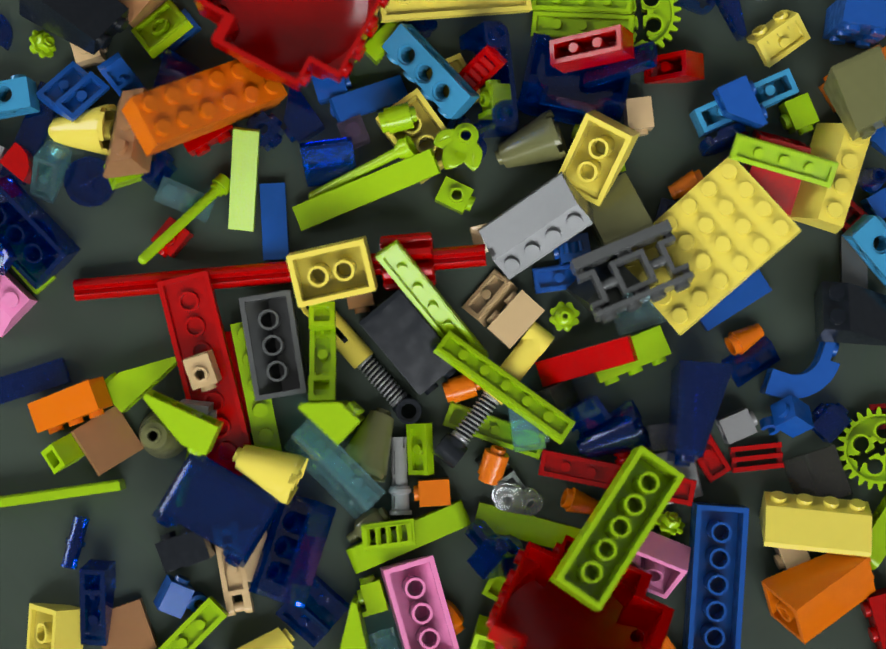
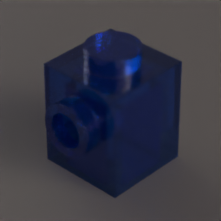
M821 403L812 412L814 415L812 417L814 428L811 430L824 442L832 443L852 420L847 416L849 413L847 409L840 403Z

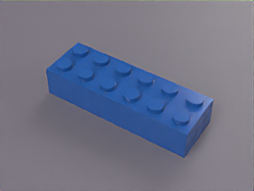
M692 503L689 537L691 553L687 572L682 649H740L749 522V508L744 505Z

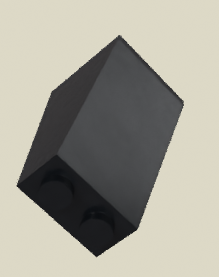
M19 0V14L22 17L92 55L96 54L100 49H105L110 44L112 37L117 33H122L129 24V8L118 0Z
M397 290L359 322L419 395L423 392L429 395L439 386L436 381L443 375L448 379L457 371V369L433 353L441 339L400 290Z

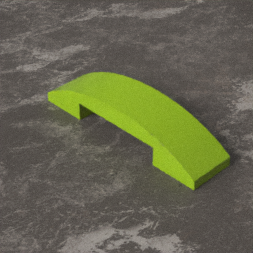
M335 301L309 306V402L336 401Z

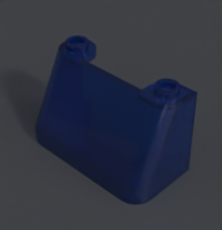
M483 21L459 37L460 50L467 49L475 56L486 45L495 48L507 62L489 80H501V84H510L511 100H502L494 105L492 109L493 120H479L473 125L478 130L479 138L507 137L518 131L520 127L510 36L507 27L499 21Z
M533 33L518 101L519 110L525 114L537 117L545 111L552 110L555 116L552 120L573 125H581L585 114L596 110L620 122L626 105L633 59L562 73L550 65L549 40H553V38L549 35Z
M189 453L152 516L156 518L160 525L167 528L177 526L178 524L184 526L224 550L223 555L226 557L225 561L229 565L243 568L278 512L281 503L271 494L206 456H197Z

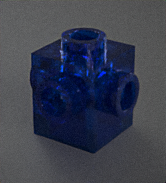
M263 111L259 115L256 113L246 124L249 129L259 130L265 125L268 126L266 133H260L259 149L262 146L267 152L271 148L275 149L283 140L282 136L285 134L280 127L283 123L273 113L269 116Z

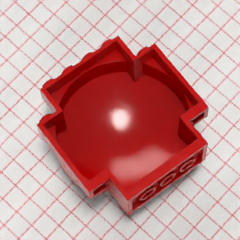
M390 0L194 1L199 14L215 22L218 26L210 39L214 47L233 56L255 74L271 81L283 83L299 92L302 85L305 87L308 85L312 76L321 80L330 78L339 84L343 77H349L355 60L360 62L366 51L367 38L372 39L379 27V24H377L379 21L377 13L381 7L385 9Z
M566 535L562 543L556 542L552 552L530 541L525 550L519 548L513 561L514 564H517L516 570L510 569L486 624L490 629L486 638L494 642L495 649H662L675 609L645 596L652 574L630 564L600 611H592L549 581L575 538Z

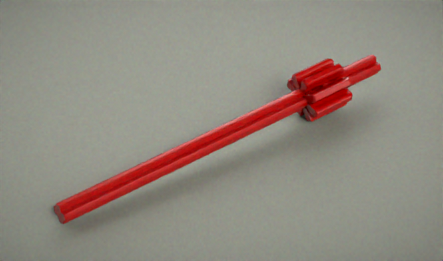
M431 232L380 237V250L398 240L434 286L436 285V270L487 266L485 244L434 248ZM376 253L370 254L375 275H382L385 291L401 290L375 258ZM287 261L83 278L74 280L73 288L75 300L83 301L159 294L158 281L205 270L210 272L214 289L292 283Z

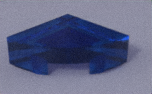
M0 14V45L8 51L13 41V29L8 19Z

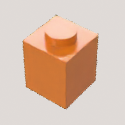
M449 477L418 479V485L413 486L414 501H419L420 507L451 505Z

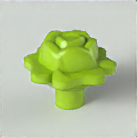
M33 30L32 36L29 37L31 42L30 51L33 54L38 53L41 58H52L54 56L53 52L56 51L54 37L45 30Z
M560 301L556 307L550 309V314L553 316L549 318V322L555 325L557 331L564 329V331L569 332L572 326L579 323L576 317L579 316L580 312L574 308L571 302L564 304V302Z
M669 511L661 514L655 523L660 526V534L667 538H670L671 535H676V533L682 534L685 524L681 522V517L677 513Z

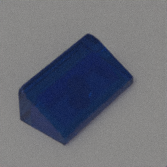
M764 335L744 354H737L736 356L731 354L723 359L721 363L739 388L778 362L780 358L771 340Z

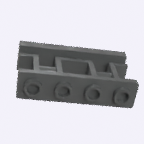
M668 219L571 260L570 269L573 275L576 276L578 284L591 279L600 300L590 304V310L594 314L596 323L602 320L604 323L616 319L620 312L625 310L628 313L640 309L642 303L651 300L654 303L667 296L666 293L672 290L681 292L691 286L690 283L695 275L693 271L690 272L688 263L675 268L666 247L673 245L676 241L675 236L671 233L672 227ZM657 242L655 247L660 257L649 261L642 247ZM639 259L648 280L627 288L618 267ZM609 262L608 268L612 277L600 281L593 268ZM665 266L672 280L655 286L658 283V279L654 270ZM617 286L622 298L627 299L608 306L610 301L605 291Z

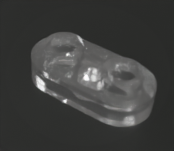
M502 483L496 486L492 492V501L501 511L532 516L537 514L543 506L541 495L533 488ZM506 496H510L509 501L503 502ZM534 501L532 506H527L528 502Z

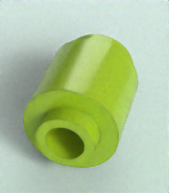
M408 102L384 108L383 112L378 113L383 133L390 132V134L412 129L414 128L413 123L418 121L414 106L409 107Z

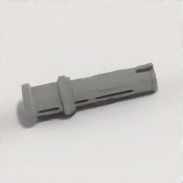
M392 437V486L388 489V493L391 494V510L389 515H411L409 493L412 492V488L408 486L407 437Z

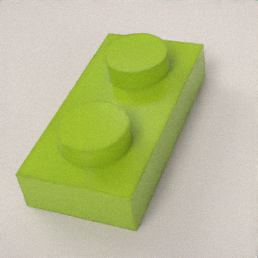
M432 423L406 424L408 475H435L434 454L432 453Z

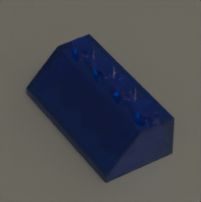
M11 175L1 177L0 253L35 289H38L66 267L81 248Z
M294 495L288 505L278 501L249 592L304 609L337 508Z

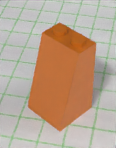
M825 553L764 579L761 583L770 615L801 642L806 644L876 591L870 557Z

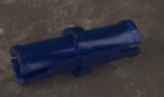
M74 515L69 537L65 538L64 543L67 545L60 566L77 570L82 547L86 545L84 539L90 519Z

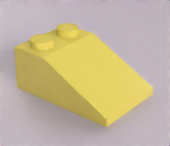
M596 110L587 112L559 173L563 172L585 200L600 207L627 161L640 133Z

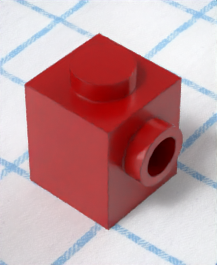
M170 216L152 237L151 241L154 242L177 220ZM184 228L158 253L164 258L168 255L176 258L194 234L187 228Z

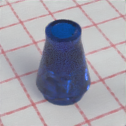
M867 167L859 175V184L866 192H877L886 182V170L883 168Z

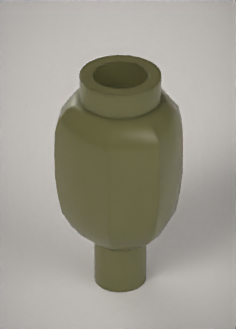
M384 507L379 509L371 508L355 521L354 530L347 534L346 537L352 544L359 538L362 539V523L389 521L391 517ZM370 529V538L375 536V529Z

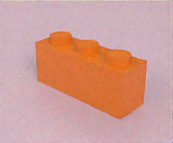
M101 376L83 381L27 405L37 433L48 430L49 435L64 430V424L68 423L69 427L85 422L83 418L89 415V418L92 419L104 415V409L113 406L105 380Z

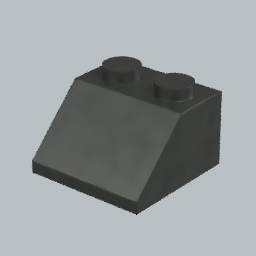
M609 262L593 268L600 281L612 277L608 268ZM625 266L618 267L627 288L641 283ZM591 279L580 284L575 280L566 290L594 316L590 310V304L600 300ZM617 286L605 291L610 301L608 306L627 299L622 298Z

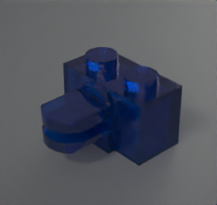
M478 518L465 530V534L477 547V550L470 556L467 562L482 580L508 575L510 569L516 567L517 564H514L513 561L519 548L524 550L519 539L511 534L504 536L495 534L485 521Z

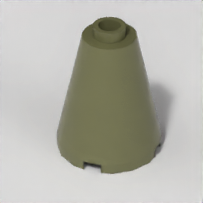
M552 110L543 112L498 144V150L495 151V155L500 165L504 164L506 168L564 160L566 158L567 145L559 124H554L552 120L555 117Z
M376 408V411L370 410L339 456L336 464L340 468L360 477L362 475L370 477L369 480L385 482L394 419L390 417L391 412L382 408Z
M153 410L143 418L139 428V439L143 448L150 455L167 459L177 456L186 448L180 444Z

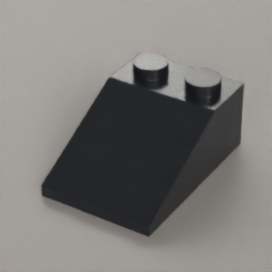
M822 281L814 293L816 341L886 346V295L850 283Z

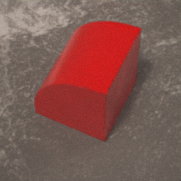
M15 142L1 158L0 163L22 182L30 185L36 171L34 158L24 146Z

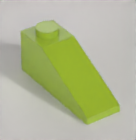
M176 357L132 368L118 374L116 372L112 373L105 379L112 403L121 413L129 411L144 397L145 393L155 387L177 366Z
M152 389L144 394L143 399L180 444L188 447L187 451L197 456H202V454L206 456L212 450L224 422Z

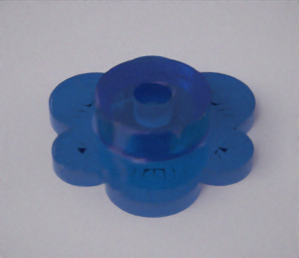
M435 19L408 21V24H411L425 38L430 37L431 32L435 31L438 27Z

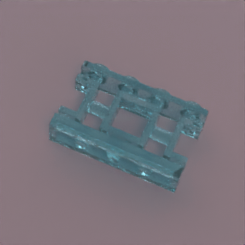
M310 419L291 435V439L284 445V449L287 452L304 455L309 459L306 471L354 519L367 512L386 493L339 445L333 442Z

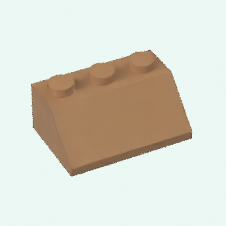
M145 88L122 91L116 107L103 177L106 179L145 174L150 171L152 155L146 156L122 112V108L130 97L146 92Z

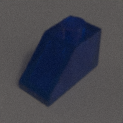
M289 87L283 120L287 128L283 131L292 143L297 141L301 146L325 130V127L300 90L298 92Z

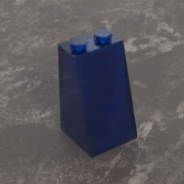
M680 360L672 369L667 461H673L675 466L689 467L690 463H695V461L703 456L733 370V364Z

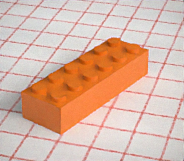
M235 59L132 96L122 108V112L148 157L275 108L288 93L282 83L271 81L255 74Z

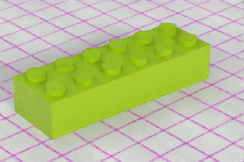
M642 445L634 448L549 581L592 611H600L685 475Z

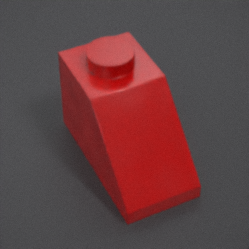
M681 50L644 58L645 84L686 83L704 79L703 53Z

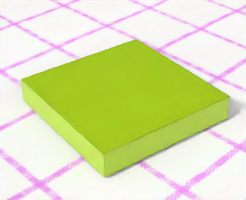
M168 0L131 29V32L154 59L192 29L193 25L173 1Z

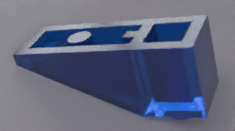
M590 394L564 412L576 422L571 431L577 430L580 434L611 418V415L596 395Z
M90 559L79 569L81 644L106 646L108 644L116 588L115 561Z

